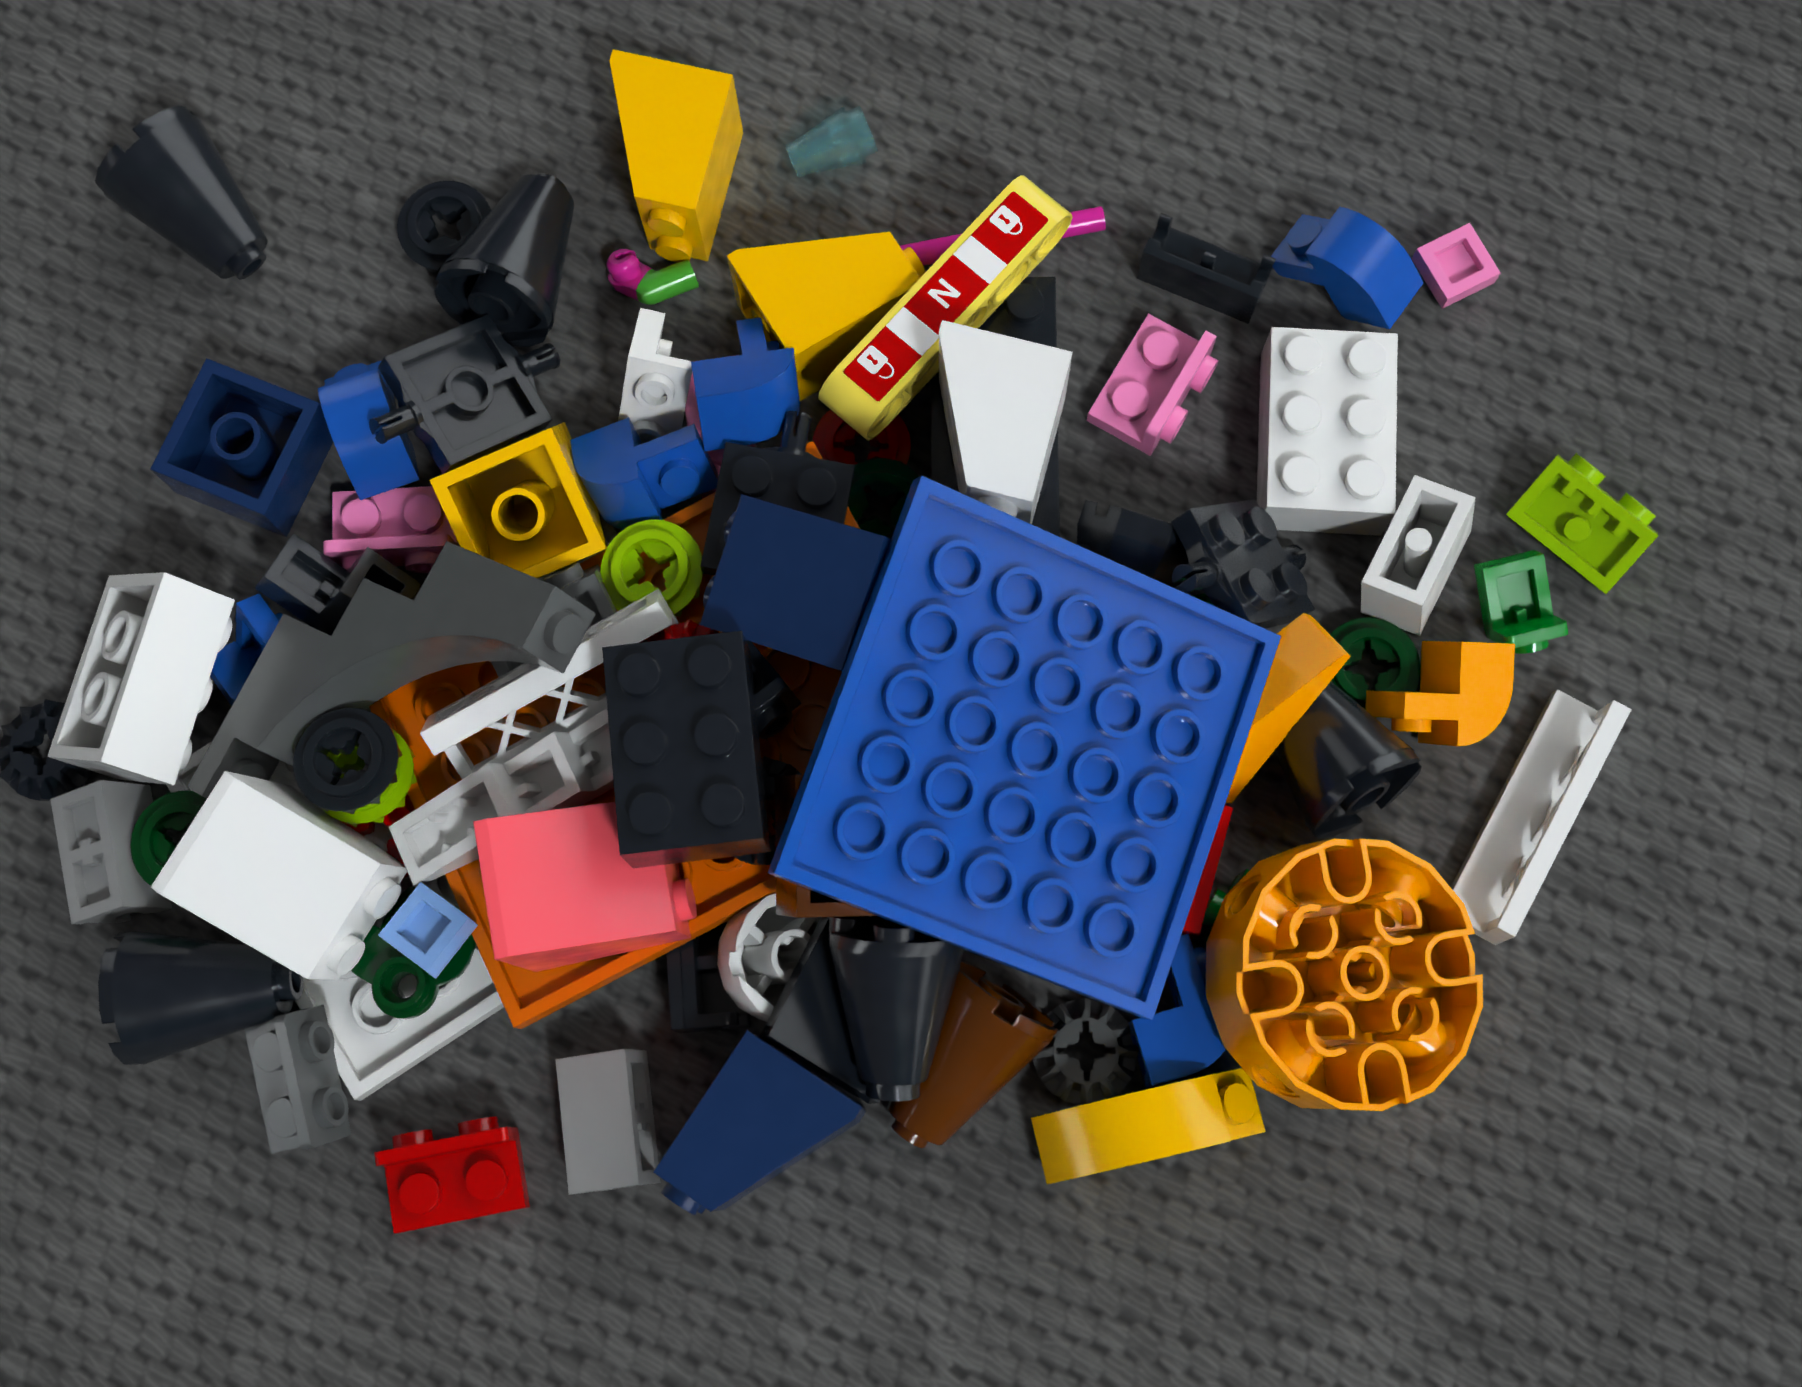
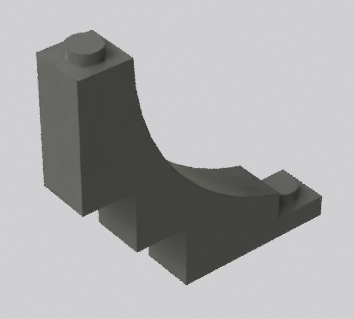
M446 541L414 600L363 578L332 636L283 614L187 788L208 798L224 771L270 780L280 761L293 766L295 749L301 736L321 716L343 708L366 710L372 704L398 688L428 674L447 668L483 661H515L539 665L564 674L596 613L552 584Z

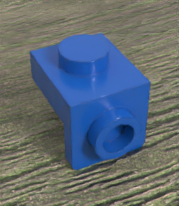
M260 594L236 603V641L225 645L217 653L210 675L231 706L283 615L282 613L274 614Z

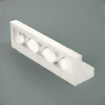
M657 589L604 620L590 626L564 674L539 665L524 663L428 716L420 735L434 756L443 751L446 753L461 779L469 776L487 763L504 764L552 732L568 733L607 708L606 693L598 697L571 690L574 678L603 663L602 647L639 643L664 628L677 624L678 621L660 590ZM544 695L561 699L556 720L543 728L514 721L518 709ZM568 701L583 705L565 715ZM486 727L503 731L498 753L473 765L460 742ZM511 733L525 737L507 747Z
M1558 689L1550 695L1451 885L1452 890L1464 903L1477 936L1494 945L1516 936L1632 709L1613 700L1597 711Z

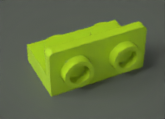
M1575 453L1569 461H1566L1558 454L1506 515L1603 593L1607 594L1658 537V533L1649 526L1656 515L1627 492L1619 501L1614 499L1598 486L1606 476L1579 454Z

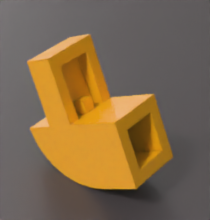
M1422 641L1420 692L1366 690V711L1374 717L1392 718L1391 731L1418 732V743L1467 746L1479 742L1496 729L1509 707L1513 691L1515 644Z

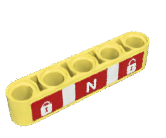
M1024 175L1015 178L839 363L822 385L818 399L867 441L878 436L939 371V329L942 320L978 329L1056 246L1071 224L1072 214Z

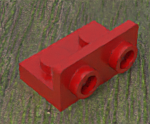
M498 1116L458 1123L459 1136L439 1140L433 1139L432 1129L392 1136L393 1149L374 1152L376 1166L385 1167L393 1233H403L529 1208L530 1203L518 1128L508 1126L499 1128Z

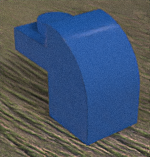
M1339 207L1331 219L1302 214L1271 255V257L1276 258L1273 268L1278 275L1324 286L1340 315L1345 319L1386 329H1391L1424 283L1409 254L1393 235L1370 218L1344 207Z
M761 317L736 321L741 355L691 362L705 452L725 449L726 442L752 445L768 440L783 432L786 412L797 411V416L799 414L800 398L794 347L780 349L778 340L766 342Z
M381 361L369 365L357 363L346 366L339 370L334 377L324 380L325 386L317 388L322 411L332 440L360 500L420 480L415 450L407 432L388 440L384 444H380L375 439L379 432L372 435L369 427L371 418L381 416L396 409L394 393L378 369Z
M628 417L570 440L573 465L604 521L620 530L644 520H663L661 509L717 488L718 471L708 451H704L703 441L694 424L642 443Z
M1189 934L1180 937L1166 979L1175 1008L1156 1013L1153 1020L1138 1018L1128 1023L1132 1043L1137 1045L1139 1050L1137 1062L1145 1088L1197 1073L1214 1063L1226 1050L1206 998V952L1202 946L1193 949Z

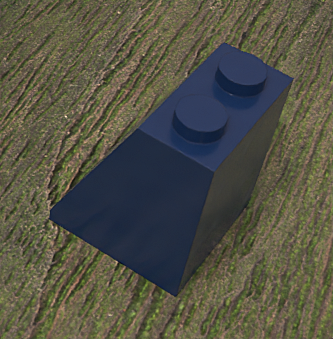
M741 494L737 510L730 516L725 527V547L716 575L709 581L704 592V612L700 625L723 633L742 631L745 639L843 671L891 539Z
M747 1030L653 1173L667 1182L661 1193L687 1212L696 1215L697 1212L703 1214L705 1209L710 1212L724 1210L858 1124L866 1110Z

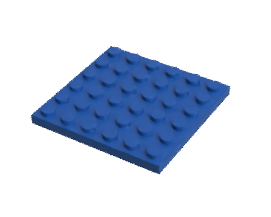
M920 476L914 479L891 538V543L865 608L768 874L1130 1014L1153 1020L1281 636L929 478Z

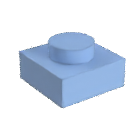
M420 882L378 936L436 979L478 924Z

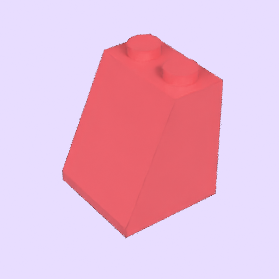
M615 802L473 821L495 960L538 972L691 938L688 920L696 918L697 909L689 879L680 878L678 863L632 868L620 856Z

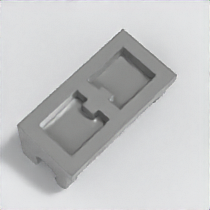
M99 780L50 799L71 924L121 923L131 920L130 913H159L172 908L169 899L150 888L151 886L142 879L134 866L131 856V836L134 826L142 812L153 802L150 785Z
M619 1049L555 1059L569 1195L661 1183L660 1177L653 1173L659 1162L647 1051Z

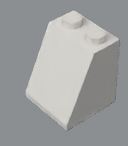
M942 320L939 329V384L960 493L1032 524L1065 402L1073 352Z
M224 771L150 888L306 979L339 980L342 975L351 971L361 959L365 950V943L363 941L376 920L385 916L396 904L401 893V886L399 884L406 875L407 870L404 864L351 827L332 818L322 808L312 803L305 795L291 785Z

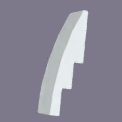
M607 708L569 733L552 732L504 764L487 763L389 826L413 886H418L420 882L426 884L479 859L473 821L578 807L614 788Z

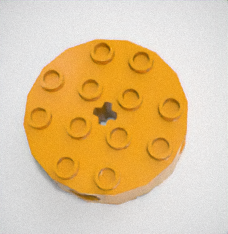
M1333 838L1303 844L1258 861L1225 895L1206 942V998L1224 1048L1258 1087L1300 1108L1384 1111L1397 1104H1407L1434 1092L1466 1056L1483 1008V974L1475 975V953L1468 935L1475 934L1462 900L1432 864L1386 840Z

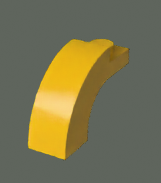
M1242 1068L1175 1082L1031 1118L1047 1184L1165 1158L1266 1132L1252 1079Z

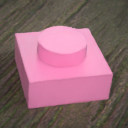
M1470 223L1417 248L1412 257V261L1442 309L1494 284L1501 274Z

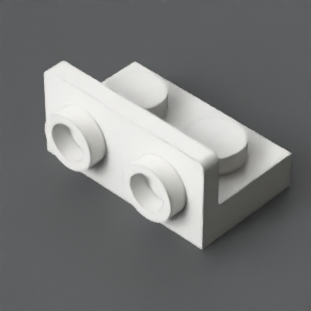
M640 308L628 354L618 421L630 418L642 443L682 429L692 375L690 361L670 357L673 341L661 339L665 313Z

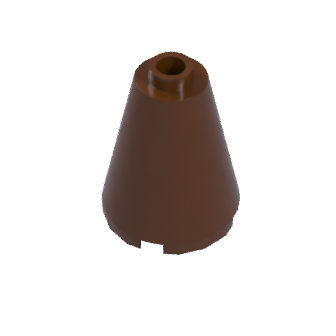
M963 959L928 1079L920 1084V1097L908 1101H889L887 1107L890 1114L895 1118L891 1125L892 1129L903 1139L919 1148H925L928 1142L943 1145L1051 1042L1058 1030L1053 1027L1055 1023L1044 1012L1005 983L1001 988L997 984L983 978L986 974L984 970Z

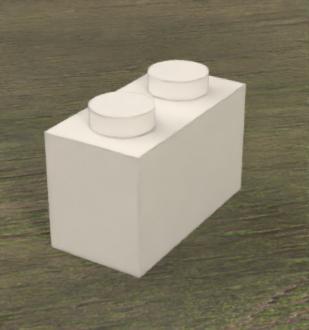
M1414 475L1361 582V613L1388 621L1400 629L1418 636L1421 635L1471 532L1476 497Z

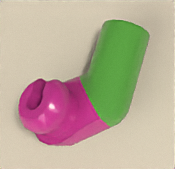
M619 249L613 252L606 262L607 269L610 272L608 280L614 289L646 305L657 304L699 287L689 260H683L656 271L639 262L633 250Z

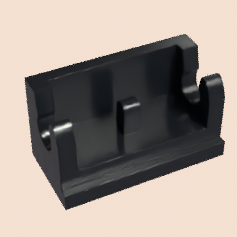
M1161 213L1153 238L1149 237L1143 250L1137 279L1249 324L1272 272L1276 258L1264 254L1261 263H1258L1171 228L1173 217Z
M727 922L666 953L671 1030L677 1033L751 1027L750 1014L738 1008L725 991L717 966L719 939Z

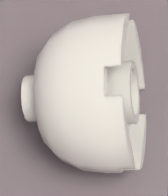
M776 893L763 897L738 912L727 922L719 939L717 966L723 987L738 1008L757 1019L768 1021L821 917L795 918L776 915Z

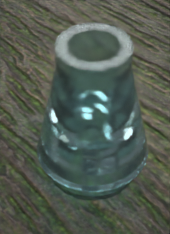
M843 106L798 139L785 144L798 178L811 173L867 163L866 156L878 152L861 106L848 111Z

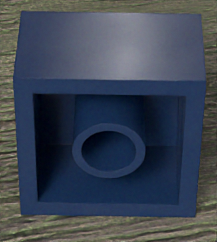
M206 358L150 470L179 495L287 537L333 444V440L319 402Z

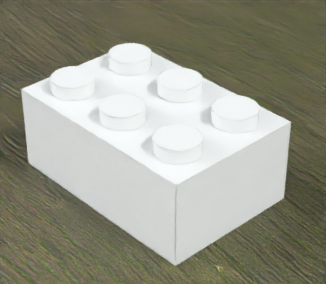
M1271 327L1261 352L1257 503L1259 507L1263 508L1271 516L1277 530L1380 536L1396 513L1398 334Z
M165 572L109 575L47 757L120 780L174 785L177 775L186 768L192 754L190 736L197 714L205 708L212 693L213 684L210 675L217 653L225 647L232 631L230 614L235 600Z

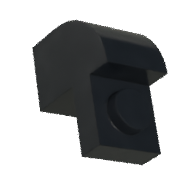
M293 533L280 549L255 586V589L297 616L307 625L332 636L363 578L410 599H413L421 583L369 547L346 570Z

